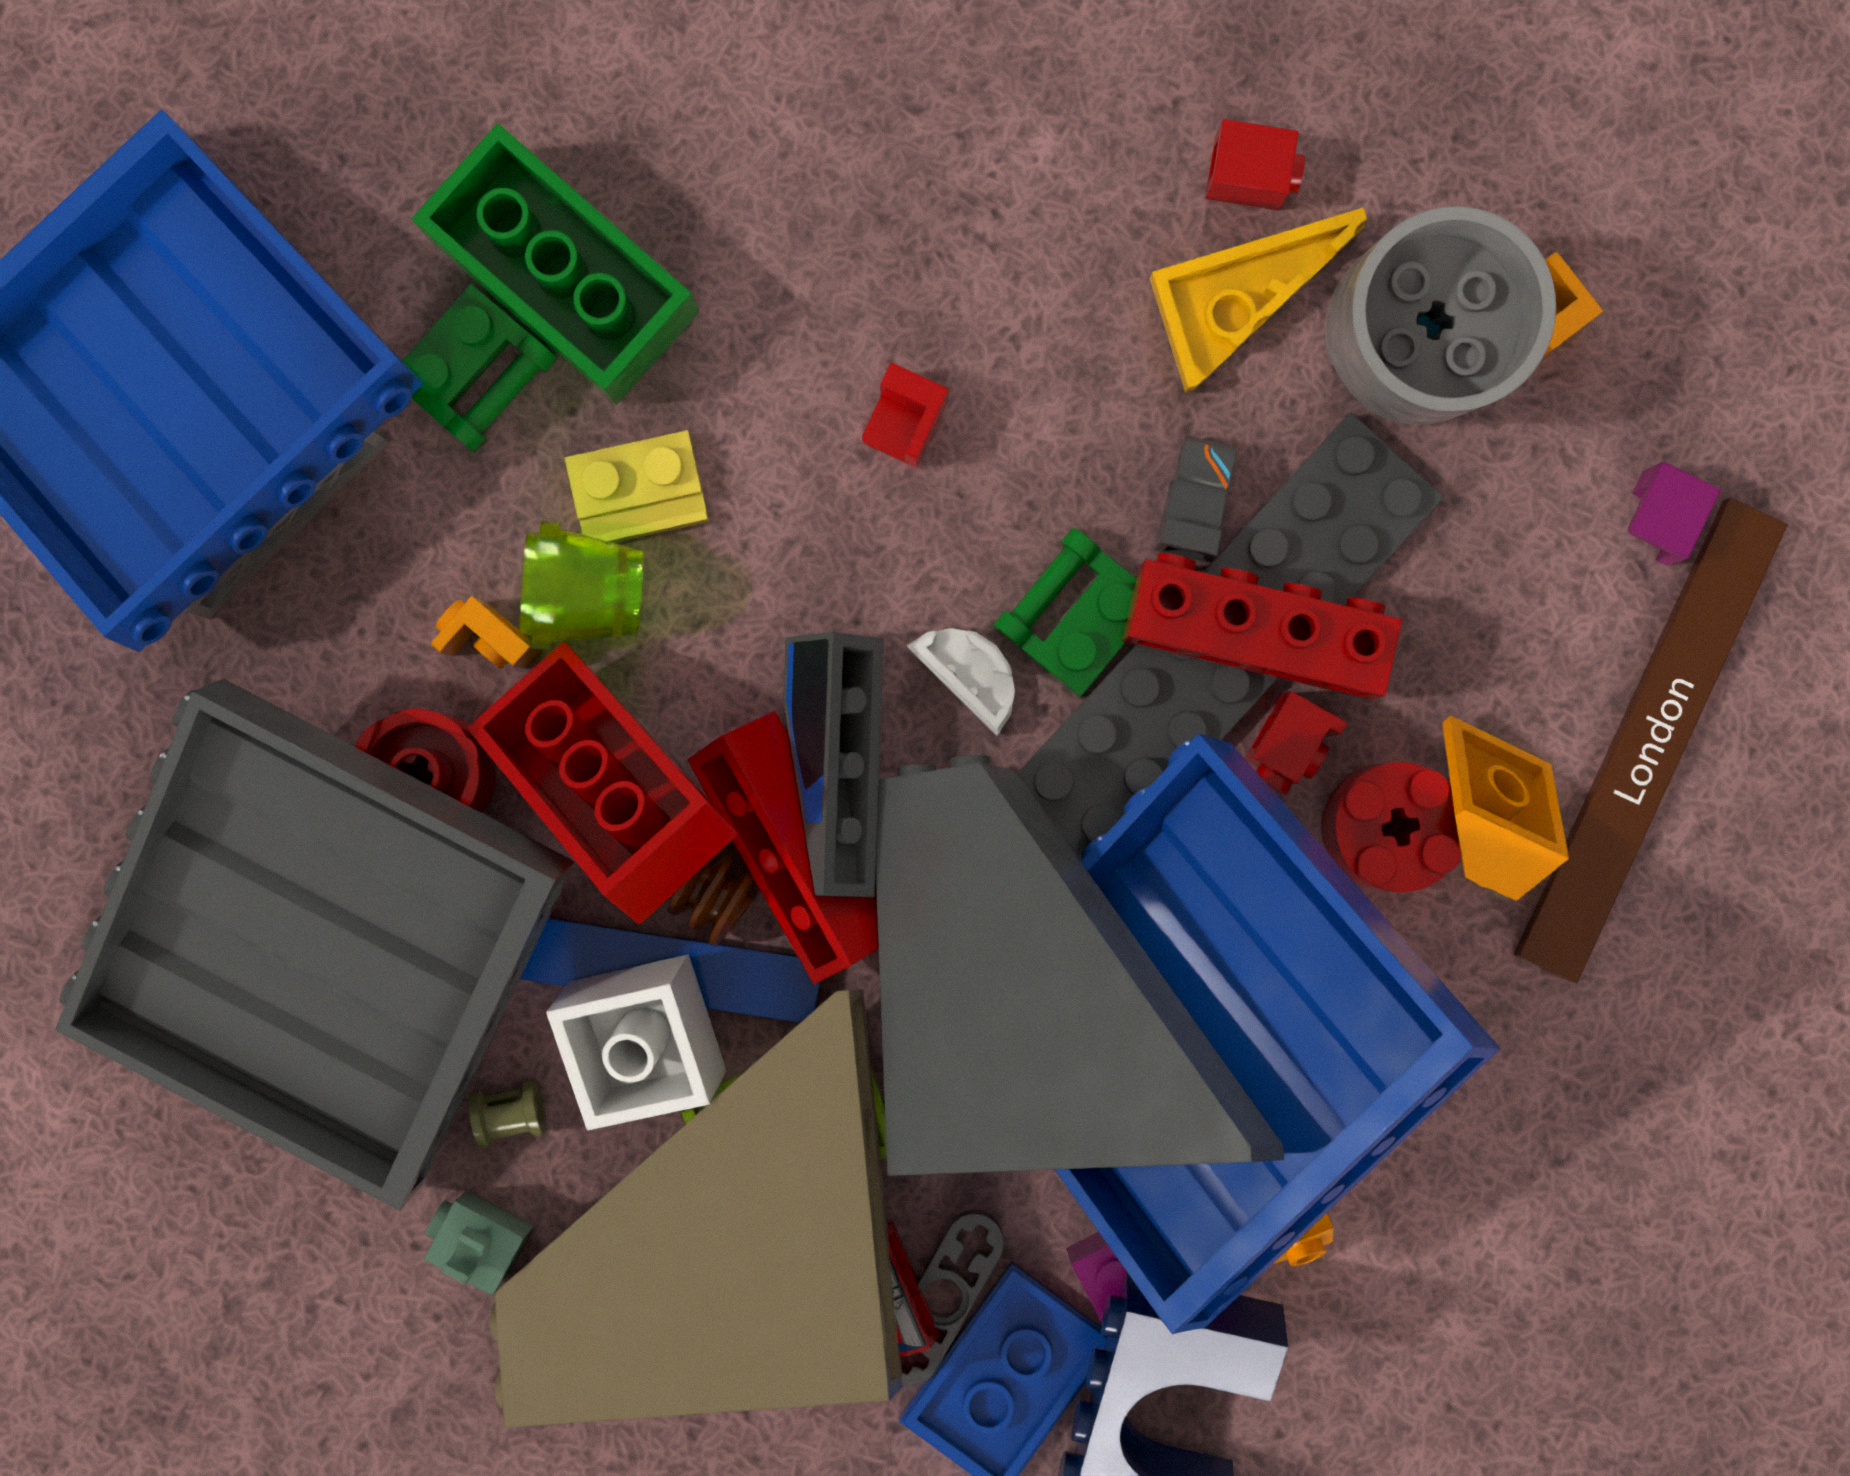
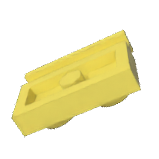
M688 430L564 457L577 518L580 521L582 530V541L586 549L709 522L691 435Z

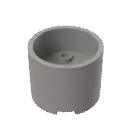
M1460 206L1441 207L1416 214L1404 220L1383 236L1350 267L1339 281L1331 297L1325 322V344L1331 366H1334L1339 378L1348 391L1363 407L1382 418L1413 425L1434 424L1453 419L1504 398L1524 383L1534 372L1549 346L1556 318L1554 283L1546 261L1537 246L1523 231L1508 220L1485 210ZM1427 312H1431V323L1440 325L1441 330L1427 338V327L1417 324V319Z

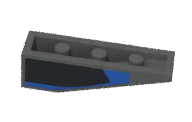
M827 632L786 637L783 704L815 895L875 897L884 639Z

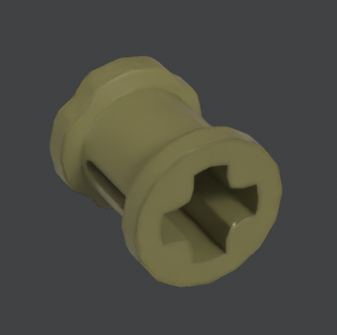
M536 1079L526 1080L522 1088L485 1095L483 1090L472 1091L469 1094L470 1123L479 1148L491 1147L494 1139L531 1132L536 1137L544 1135L547 1131V1121L540 1086Z

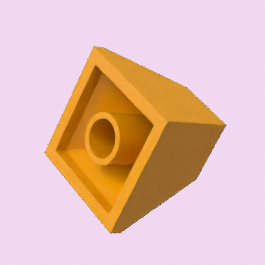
M1450 715L1442 722L1465 878L1483 888H1489L1517 901L1569 859L1552 765Z

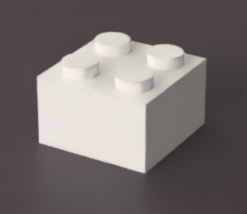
M689 954L569 981L546 1011L587 1131L709 1105L727 1071Z

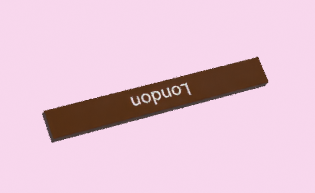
M1731 497L1722 501L1566 840L1569 859L1551 873L1514 953L1515 956L1570 982L1578 983L1788 524Z

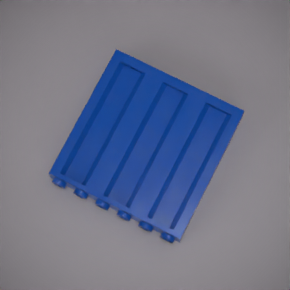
M161 109L0 259V515L105 638L140 652L147 645L160 640L169 631L172 621L194 600L209 594L218 584L220 576L243 554L259 547L266 539L268 530L291 509L304 504L313 495L316 485L339 463L353 458L362 448L364 440L387 418L394 417L402 412L409 404L412 394L424 383L197 142Z
M1198 734L1194 739L1184 742L1174 750L1169 757L1168 767L1150 787L1140 790L1130 798L1124 808L1125 814L1107 834L1097 837L1086 846L1081 855V863L1279 1138L1284 1147V1160L1055 1170L1171 1334L1208 1326L1501 1049L1235 747L1229 742Z

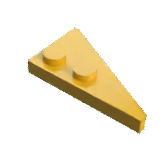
M1364 207L1151 273L1149 279L1185 393L1195 390L1365 228L1364 223L1367 221Z

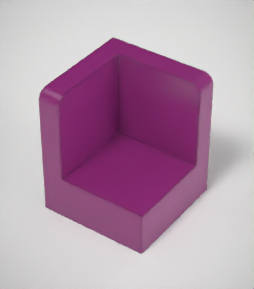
M1660 462L1642 471L1632 494L1642 499L1628 526V532L1630 535L1661 549L1656 561L1666 566L1686 560L1695 546L1721 489L1666 462Z

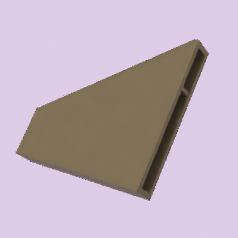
M863 989L836 991L712 1100L709 1105L703 1108L494 1293L495 1303L490 1312V1331L494 1341L498 1342L500 1369L495 1379V1398L498 1406L503 1409L504 1428L890 1401L903 1388Z

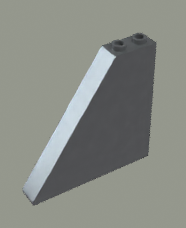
M961 755L950 759V768L936 770V766L929 764L904 765L897 768L898 777L879 780L876 890L887 1176L1284 1160V1147L1279 1138L1016 771L990 765L989 757L985 755Z

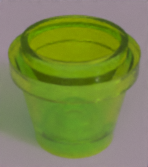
M541 520L539 533L527 532L519 635L532 636V649L551 650L552 644L562 643L563 641L574 642L637 636L642 595L644 550L630 548L562 529L560 521Z

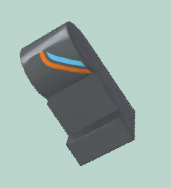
M1185 435L1180 448L1173 481L1170 480L1154 550L1210 563L1217 557L1222 535L1220 529L1235 464L1236 447Z

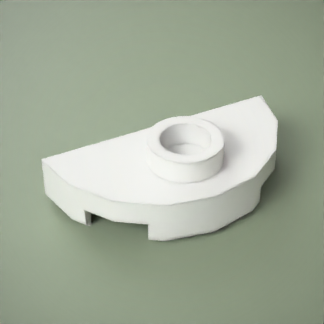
M954 628L927 632L907 645V649L995 736L999 734L1011 716L1015 688L1011 666L997 645L977 632Z

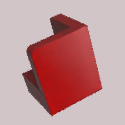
M890 362L880 384V399L862 435V442L869 447L917 468L947 405L949 389Z

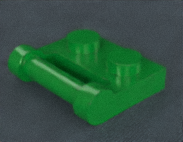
M471 283L403 359V362L424 383L412 394L411 399L475 453L487 440L482 434L540 369L546 373L556 362L557 357ZM511 343L520 351L519 355L462 418L452 408L507 345Z
M1071 528L1060 542L1063 549L1012 612L1003 611L992 626L1080 698L1125 643L1122 639L1136 578L1106 555L1089 537L1081 531ZM1084 564L1098 576L1043 642L1032 633L1030 628Z

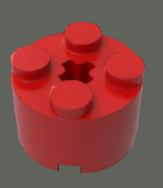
M419 708L398 711L366 728L354 746L421 782L422 779L414 775L415 767L417 764L428 765L427 770L433 773V779L429 786L481 813L485 811L491 800L495 786V763L468 731L467 727L470 724L456 716Z
M1408 762L1375 764L1365 766L1350 773L1335 788L1322 814L1321 831L1326 851L1351 880L1365 887L1402 893L1421 890L1436 883L1448 872L1452 871L1459 864L1462 856L1451 786L1441 773L1418 764ZM1391 818L1402 819L1403 830L1396 832L1395 837L1383 836L1381 831L1382 824L1390 822Z

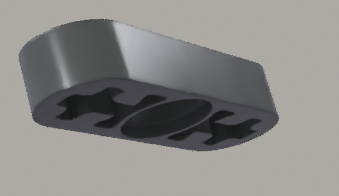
M968 1210L957 1215L951 1221L918 1279L917 1286L921 1289L923 1296L931 1282L937 1279H949L960 1288L962 1299L958 1307L949 1313H937L930 1309L935 1321V1327L946 1329V1331L930 1349L922 1352L928 1358L925 1364L914 1361L908 1369L901 1366L902 1380L905 1385L921 1384L935 1373L1002 1254L1004 1246L1002 1229L998 1221L987 1212ZM979 1224L987 1228L985 1238L992 1247L987 1253L978 1249L973 1253L967 1264V1271L978 1274L975 1280L970 1282L961 1271L951 1266L940 1265V1262L947 1255L956 1264L964 1248V1241L957 1236L961 1229L972 1232Z

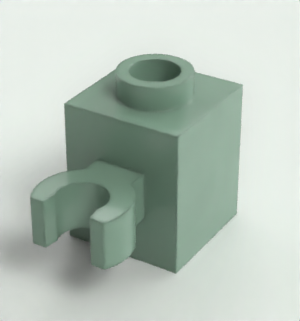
M467 1190L453 1204L444 1200L436 1211L425 1233L426 1236L434 1241L424 1260L441 1268L442 1273L464 1285L469 1283L493 1296L507 1280L535 1226Z

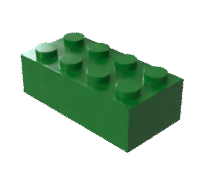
M499 123L490 130L411 218L430 242L615 405L624 398L700 313L689 290Z

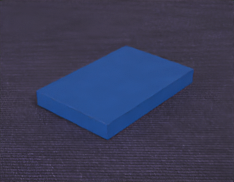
M1011 1261L952 1342L935 1373L921 1385L899 1416V1422L972 1476H1019L1086 1383L1093 1348L1104 1350L1107 1336L1101 1334V1326Z

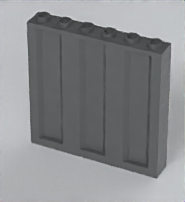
M225 679L197 690H191L183 697L175 710L173 725L178 728L171 745L158 757L150 772L149 781L154 784L148 802L135 814L128 826L126 838L131 841L126 856L113 869L105 883L104 894L109 898L102 915L91 924L82 940L81 948L87 952L81 967L70 977L61 992L59 1001L65 1006L55 1030L400 1211L422 1186L575 861Z

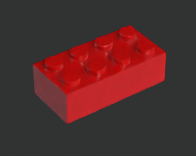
M565 641L467 727L468 731L600 892L639 925L739 834L606 684Z

